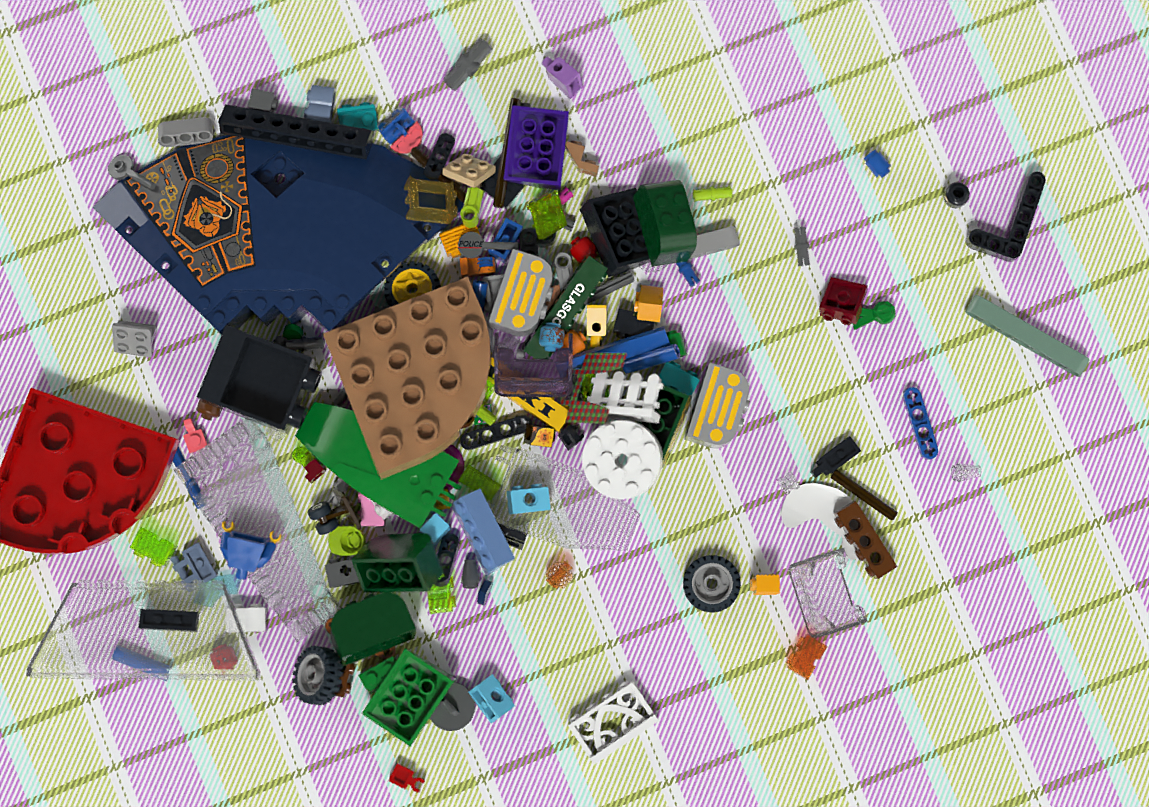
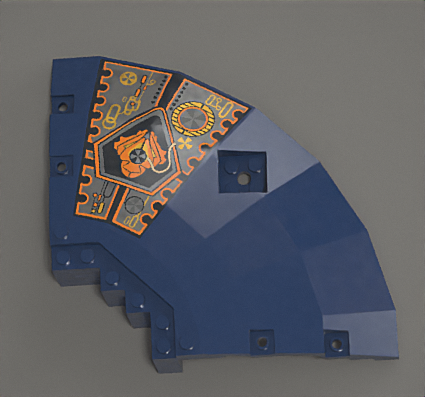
M224 135L213 138L207 143L180 147L136 171L138 174L156 183L154 190L128 176L120 180L92 208L222 335L225 325L239 329L253 314L267 327L280 314L291 324L296 325L307 313L327 332L346 325L347 323L344 318L421 245L429 243L440 231H443L454 219L459 217L464 204L439 180L428 179L424 175V168L381 145L372 144L366 160ZM278 174H283L286 177L285 181L281 184L275 182V177ZM426 225L431 226V230L425 231L424 227ZM131 227L133 231L129 234L126 233L127 228ZM384 261L389 263L386 268L382 267ZM164 263L169 264L167 269L162 268Z

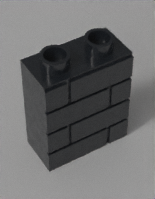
M225 325L197 398L203 403L288 435L291 426L297 429L302 427L308 408L300 405L305 391L315 393L321 380L322 371L315 369L317 363L310 356Z

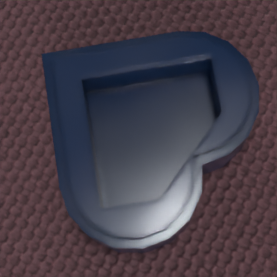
M489 580L484 581L478 593V604L485 606L493 582Z

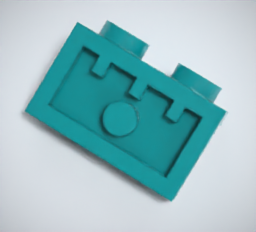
M364 102L360 103V106L353 107L347 104L337 109L340 125L378 131L375 104Z

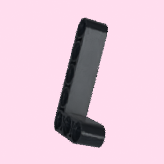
M1036 171L1026 179L1006 238L975 229L967 235L966 245L970 249L1007 262L1016 260L1022 253L1046 182L1044 174ZM1032 178L1038 179V186L1032 183ZM1027 195L1031 196L1033 203H1028L1025 197ZM1019 214H1026L1028 218L1027 221H1023L1020 218ZM1014 230H1018L1022 237L1016 238L1013 234ZM972 235L978 236L980 243H974L971 239ZM991 241L997 244V250L990 247L989 243ZM1008 248H1013L1016 252V255H1009L1007 251Z

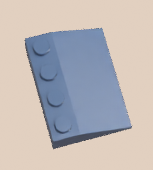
M481 489L464 495L453 502L452 509L486 576L515 559Z

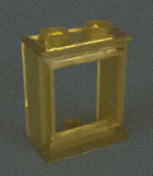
M409 176L404 185V190H409L405 203L410 204V209L405 216L406 220L450 224L453 218L457 216V206H455L456 190H454L453 182L420 180ZM418 192L444 194L446 209L420 207Z

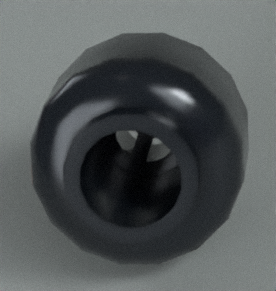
M954 182L944 191V202L950 208H961L969 200L970 192L965 184Z

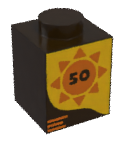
M526 423L524 443L552 448V443L555 441L556 436L554 428Z

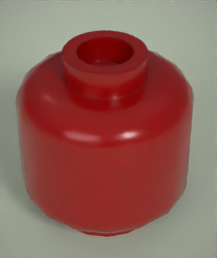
M578 236L570 243L572 245L570 254L579 264L587 254L593 259L597 257V248L589 237L580 238Z

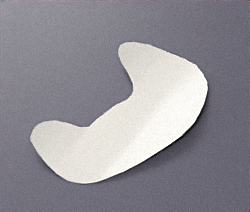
M806 483L792 488L787 494L781 510L784 525L788 528H794L809 519H819L829 529L842 536V551L844 555L849 559H857L855 554L856 548L853 544L850 545L844 537L846 534L844 529L839 528L834 521V518H836L834 513L851 503L852 499L841 490L823 484ZM855 519L849 522V527L852 530L858 527ZM866 536L860 538L861 546L864 547L868 544Z

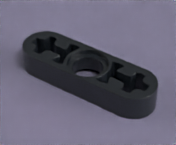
M443 133L439 136L425 166L424 175L430 180H437L440 177L454 147L455 139L448 133ZM444 141L448 142L446 148L442 147ZM435 154H441V155H443V156H444V159H443V160L437 159V158L435 157ZM433 165L437 166L435 172L431 171Z
M446 534L441 540L438 550L439 560L448 556L451 558V561L447 564L441 563L444 577L435 583L438 587L446 586L451 578L460 547L459 539L455 534ZM450 541H454V543L451 544L449 551L447 543H450Z

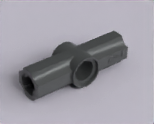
M480 38L468 53L465 52L457 60L456 66L443 81L450 89L456 91L468 77H472L477 72L480 64L493 51V48Z

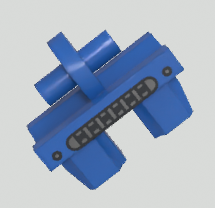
M404 108L401 110L396 109L388 122H382L378 126V131L390 145L400 135L406 137L408 135L406 130L415 122Z

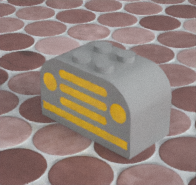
M516 249L512 250L489 319L490 328L523 337L533 333L537 329L540 319H545L548 307L545 304L546 301H551L554 288L551 287V267L544 259Z
M709 363L684 440L712 449H719L728 445L736 435V432H740L744 423V419L741 418L742 413L745 414L750 403L747 400L749 384L743 374L717 364Z

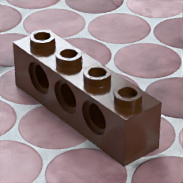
M852 501L834 513L836 517L834 518L835 523L839 528L844 529L846 533L844 535L845 539L850 545H854L857 558L860 561H864L867 566L865 570L871 578L879 579L897 568L896 563L856 501ZM852 519H855L858 523V527L855 530L849 527V522ZM862 536L868 538V544L864 547L859 542ZM873 552H876L879 557L876 563L870 560V555Z

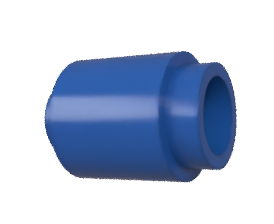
M876 149L864 158L865 164L876 178L879 176L883 178L890 172V163Z

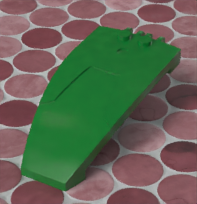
M314 402L306 415L302 427L295 434L299 441L340 479L368 499L420 529L431 510L443 517L446 516L444 511L433 507L437 500L447 507L452 506V503L439 497L441 493L452 500L456 499L454 494L443 490L446 483L457 490L462 488L460 485L449 480L459 460L443 451L416 466L381 479L354 411Z

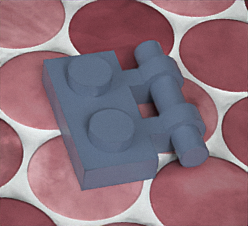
M199 542L181 552L185 558L184 560L180 561L177 555L170 559L174 565L172 566L174 571L178 572L182 579L183 587L186 586L189 593L196 589L192 583L195 580L202 586L218 577ZM187 565H189L191 571L193 572L191 576H188L186 570L184 569V567Z

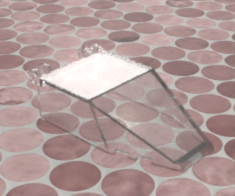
M503 445L500 446V450L513 454L511 461L501 456H497L495 459L509 465L496 503L487 502L489 507L493 508L492 513L499 525L527 534V536L566 549L628 550L641 515L623 499L610 498L598 492L589 483L584 471L524 448L516 449ZM533 484H542V487H548L551 510L509 514L506 491H512L514 486H523L524 489H531ZM528 493L524 497L527 504L532 502V496Z

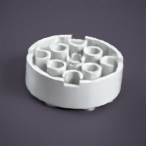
M619 420L606 423L591 434L584 446L582 464L586 478L598 492L610 498L629 499L645 493L655 484L662 470L663 453L658 439L647 427L634 421ZM621 454H625L628 457L626 465L619 463L618 459Z

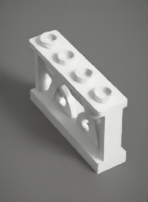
M624 682L618 686V692L615 694L609 692L602 697L603 702L598 705L593 703L585 709L587 713L582 716L578 713L569 719L571 722L568 725L594 765L659 721L633 682ZM625 693H632L636 698L635 705L631 709L627 708L630 704V699L627 702L622 701V696ZM617 697L618 705H606ZM639 703L642 704L650 716L649 718L645 719L635 711ZM597 710H599L595 720L591 717H588ZM606 711L626 714L621 722V729L624 734L621 737L609 730L600 732L602 719ZM629 716L633 717L629 720L634 724L631 728L625 725ZM585 721L589 722L590 727L585 730H594V734L590 736L582 735L579 732L580 724ZM609 734L611 735L612 740L611 742L607 743L605 742L606 737L601 739V736ZM594 739L597 749L596 754H592L584 740Z

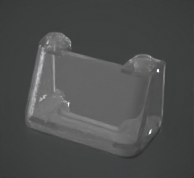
M844 548L814 556L789 566L791 582L807 631L812 638L822 637L868 622L864 608L860 605L853 606L842 572V569L848 563V556Z

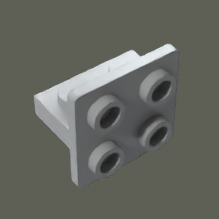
M121 320L113 323L114 352L152 357V343L156 334V325Z

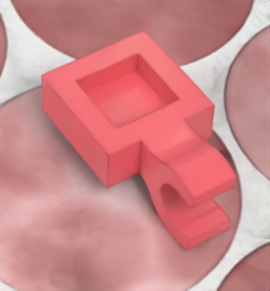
M191 418L183 420L188 432L183 437L189 453L207 448L208 444L203 430H196Z

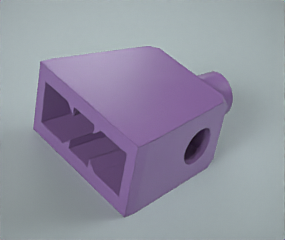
M547 56L542 61L549 80L570 100L583 88L580 73L561 57L553 60L550 56Z

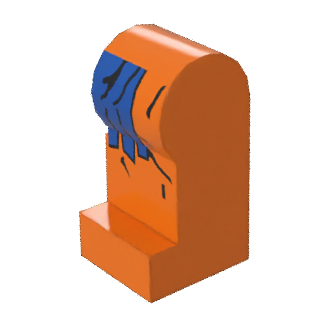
M494 257L460 258L461 278L496 273Z

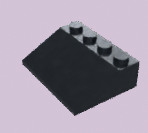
M636 188L588 199L579 209L597 248L602 264L608 268L606 271L608 277L625 273L650 262L633 199L637 192Z

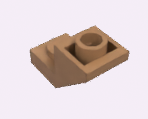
M578 141L566 142L565 149L578 172L597 177L599 166L596 165V162L591 160L582 161L585 146H582V143Z

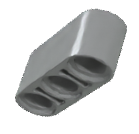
M206 117L166 121L158 125V143L163 147L207 143L213 139V122Z
M735 226L697 235V246L689 259L739 246L740 243Z

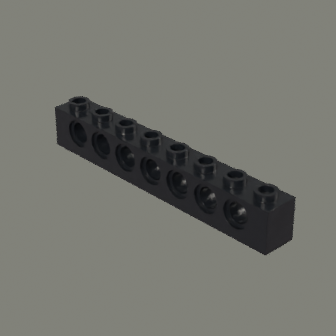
M226 104L218 120L220 134L366 160L373 144L372 130Z

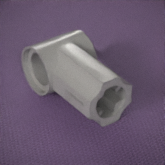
M565 252L557 254L554 259V267L561 291L573 275L571 257ZM563 257L567 260L568 264L565 267H561L558 265L557 260Z

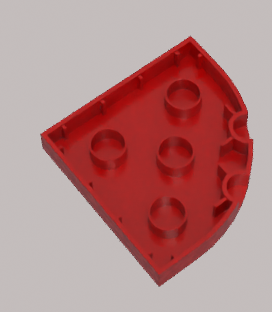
M30 388L0 466V543L33 553L62 555L93 549L113 540L132 527L153 504L167 478L180 441L168 435Z

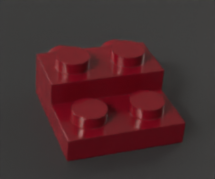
M831 277L819 306L820 316L827 321H832L833 319L840 320L844 325L857 324L862 311V304L868 291V285Z

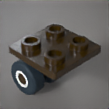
M334 489L333 493L340 504L339 506L331 510L329 503L322 501L313 505L307 511L311 520L319 521L315 526L319 535L335 530L339 526L336 517L343 514L346 515L349 523L357 530L362 529L359 524L362 520L358 513L354 512L351 508L353 506L351 499L344 492H340L337 489Z

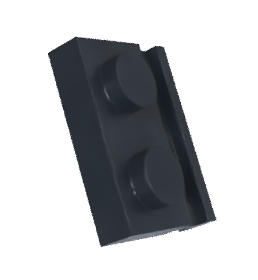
M499 525L508 545L522 550L527 534Z

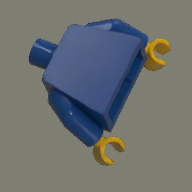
M224 521L222 528L225 531L222 533L220 550L224 559L228 561V567L237 569L235 577L245 580L247 579L248 572H255L257 568H262L272 558L276 543L281 540V533L279 538L275 540L272 538L274 533L272 531L270 533V542H268V538L234 531L235 524L231 522V527L226 529L227 523Z

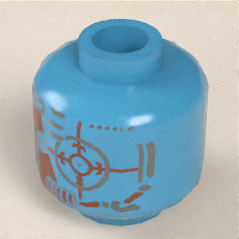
M546 323V326H542L540 329L539 344L545 347V351L556 352V349L563 347L565 330L561 328L560 324Z

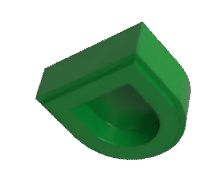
M288 324L284 328L283 337L287 338V340L300 339L303 337V330L298 325Z

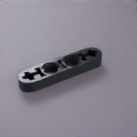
M521 415L465 433L460 439L461 446L465 450L470 451L524 434L526 429H523V427H518V432L514 433V426L511 422L515 421V425H518L524 419L525 422L529 421V424H532V420L526 415ZM509 425L511 427L510 434H501V426ZM484 431L492 432L493 437L490 441L482 439ZM479 433L481 444H478V441H474L471 447L467 444L464 445L466 437L474 439L476 438L474 434Z

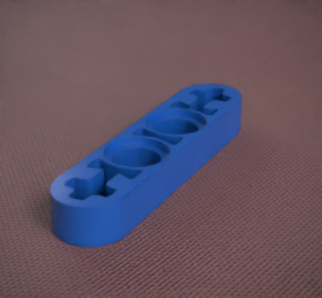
M910 387L903 393V401L920 455L926 460H931L938 455V446L922 395L917 388ZM909 391H911L912 394L917 395V397L914 398L915 404L919 402V406H914L913 408H910L909 405H913L912 399L907 398V396L910 394ZM915 409H919L923 413V417L920 420H916L912 415ZM922 427L928 430L929 434L926 438H921L918 434V430ZM931 439V442L928 443L929 448L934 450L931 456L925 454L924 450L927 449L926 443L922 445L921 442Z

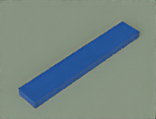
M663 326L580 352L573 356L555 360V365L560 378L564 379L568 377L570 369H582L586 353H627L625 359L669 346L670 341Z

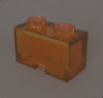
M806 634L798 639L795 645L798 648L794 654L791 653L787 658L786 663L788 665L786 668L805 680H809L816 668L813 665L814 661L821 659L828 646Z

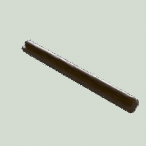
M511 98L493 202V206L496 208L504 207L508 181L504 180L511 112L512 105L520 106L521 100L518 98Z

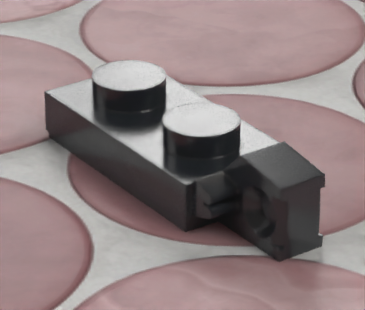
M849 436L815 462L818 467L810 473L814 478L822 473L827 476L861 452V450Z

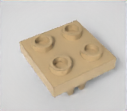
M464 153L445 166L442 175L454 179L458 187L461 184H466L473 188L481 189V183L495 173L496 166Z

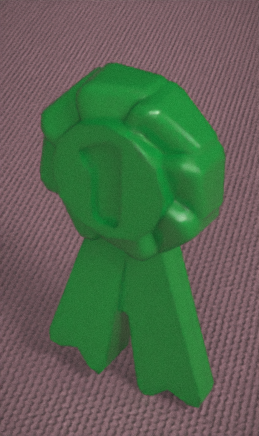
M888 301L878 302L873 309L862 308L860 314L862 318L858 319L857 324H853V329L857 330L873 321L881 325L891 323L896 317L895 307Z

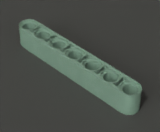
M974 295L965 311L972 318L1074 376L1081 377L1090 361L1088 357L979 295Z

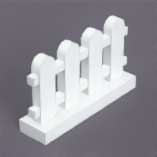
M617 371L613 375V379H608L609 375L607 372L596 373V377L592 378L591 382L594 386L592 394L588 396L587 401L610 409L607 419L659 423L660 415L655 412V408H659V403L657 402L659 389H663L664 385L657 374L650 375L648 382H643L644 379L640 373H634L630 380H626V375L621 371ZM607 385H611L609 397L604 398ZM624 386H628L626 399H622ZM646 388L644 400L639 401L641 389Z

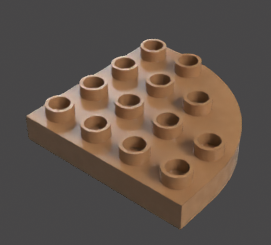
M468 277L323 334L381 479L416 466L445 450L459 438V430L465 425L470 416L475 418L482 405L488 388L487 378L492 362L491 344L482 309Z

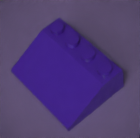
M512 105L504 172L505 181L561 191L569 111Z

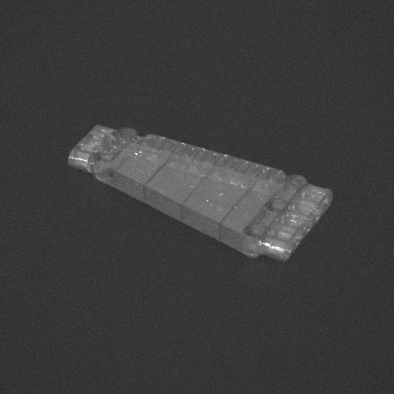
M245 418L174 469V472L187 488L189 494L192 495L196 505L220 539L225 531L222 528L224 521L227 523L226 529L230 528L231 522L235 524L234 531L268 538V542H270V533L274 531L272 538L275 540L279 538L281 533V540L276 543L272 558L262 568H257L255 572H248L247 576L269 607L276 612L278 618L283 622L296 642L311 634L332 618L337 611L342 609L326 585L271 443L257 423ZM258 439H265L264 447H256ZM228 461L234 463V467L230 471L225 470V464ZM201 484L202 491L194 494L192 491L193 486ZM318 585L324 588L321 596H316L314 593V589ZM328 595H330V597H328L327 599H325L324 601H322V602L320 603L321 600H323V599L326 598ZM314 606L313 609H311L309 612H307V613L304 615V613H305L306 611H308L310 608H312V607ZM286 608H290L292 611V616L289 619L283 618L282 615ZM298 618V620H296V621H295L294 623H292L290 626L288 625V624H290L291 622H293L295 619Z

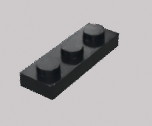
M140 609L138 628L144 630L198 632L200 613L195 611Z

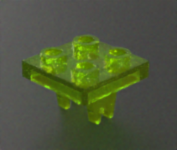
M557 189L548 191L529 202L526 206L527 210L531 211L534 222L532 223V228L536 229L538 239H545L567 226Z

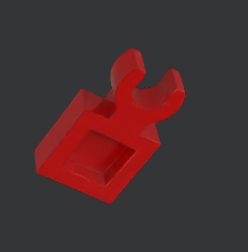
M399 763L396 764L388 780L405 790L410 785L412 790L420 793L421 790L416 788L415 783L418 781L425 783V780L421 777H412L415 771Z

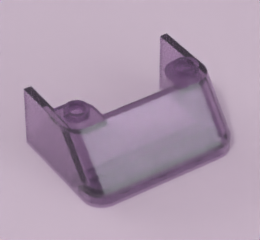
M495 333L494 390L497 395L502 397H567L571 394L573 333H569L568 348L556 349V352H553V359H514V352L510 348L499 347V333Z

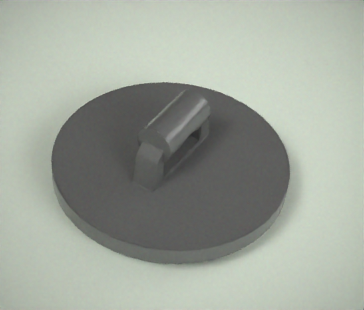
M454 682L430 719L433 724L445 731H457L467 726L475 713V701L468 693L470 690L464 685Z

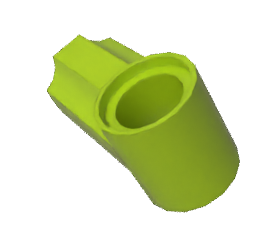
M477 187L467 188L464 205L460 212L463 225L468 228L475 227L479 222V212L484 190ZM468 214L474 215L472 219L465 218Z

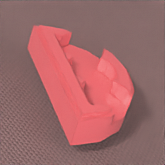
M417 121L406 131L408 133L406 137L402 135L390 146L393 151L406 154L411 153L413 148L419 147L423 134L422 128Z

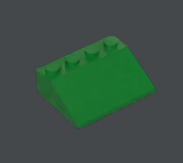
M405 648L361 714L408 746H411L456 678Z

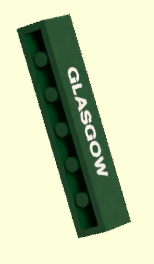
M587 254L548 309L545 319H541L537 329L523 345L522 350L541 363L544 360L548 361L553 352L545 351V347L539 344L541 327L546 326V323L560 324L564 330H569L575 322L573 319L577 313L580 314L585 308L586 304L584 302L588 297L591 298L597 290L595 286L599 281L603 282L606 278L608 268Z

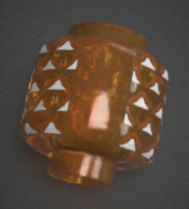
M555 561L545 572L546 582L556 590L558 588H566L574 578V574L571 571L573 567L566 561L562 563Z

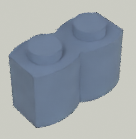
M312 85L311 90L307 92L309 106L304 110V118L331 123L336 96L335 88Z

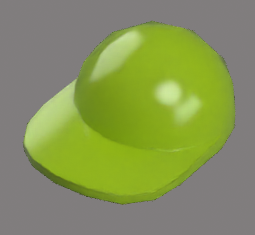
M339 526L330 532L328 544L333 554L351 556L355 555L366 544V538L361 529L357 530L353 526Z

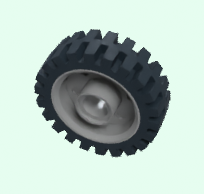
M717 555L700 557L692 562L685 572L683 579L685 596L695 608L709 613L723 611L735 602L740 592V575L736 567L724 557ZM713 578L716 580L717 586L715 589L707 587L708 579Z
M311 646L306 648V651L301 652L302 656L297 658L299 663L294 665L296 671H293L292 674L295 675V678L292 679V683H295L293 689L296 691L295 695L299 697L298 699L304 703L326 705L332 701L331 698H335V692H338L340 689L338 684L342 683V680L339 678L343 676V672L340 671L343 666L339 664L341 659L337 657L338 653L334 652L333 649Z

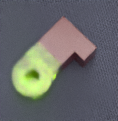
M297 447L293 450V460L306 469L308 474L305 475V478L311 484L326 472L306 448Z

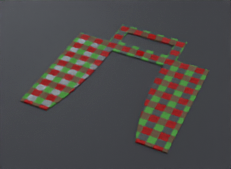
M586 353L582 369H570L559 403L560 405H570L565 422L606 423L610 409L591 402L577 401L585 374L603 373L622 368L627 353ZM572 375H578L571 400H565Z

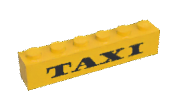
M492 357L487 384L559 433L566 424L565 420L570 407L568 405H560L554 400L555 397L547 391L543 393L538 389L540 386L532 380L527 382L523 379L524 375L518 370L514 369L512 371L507 368L508 364L500 358L496 360Z

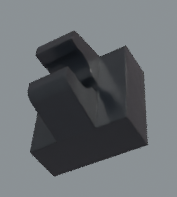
M569 425L558 434V437L568 451L584 438V434L579 436L575 431L578 428L577 425Z

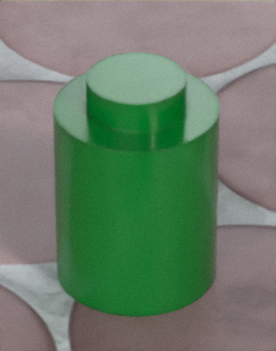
M677 330L666 332L670 345L676 344L678 346L680 358L686 356L687 351L681 332L677 333Z

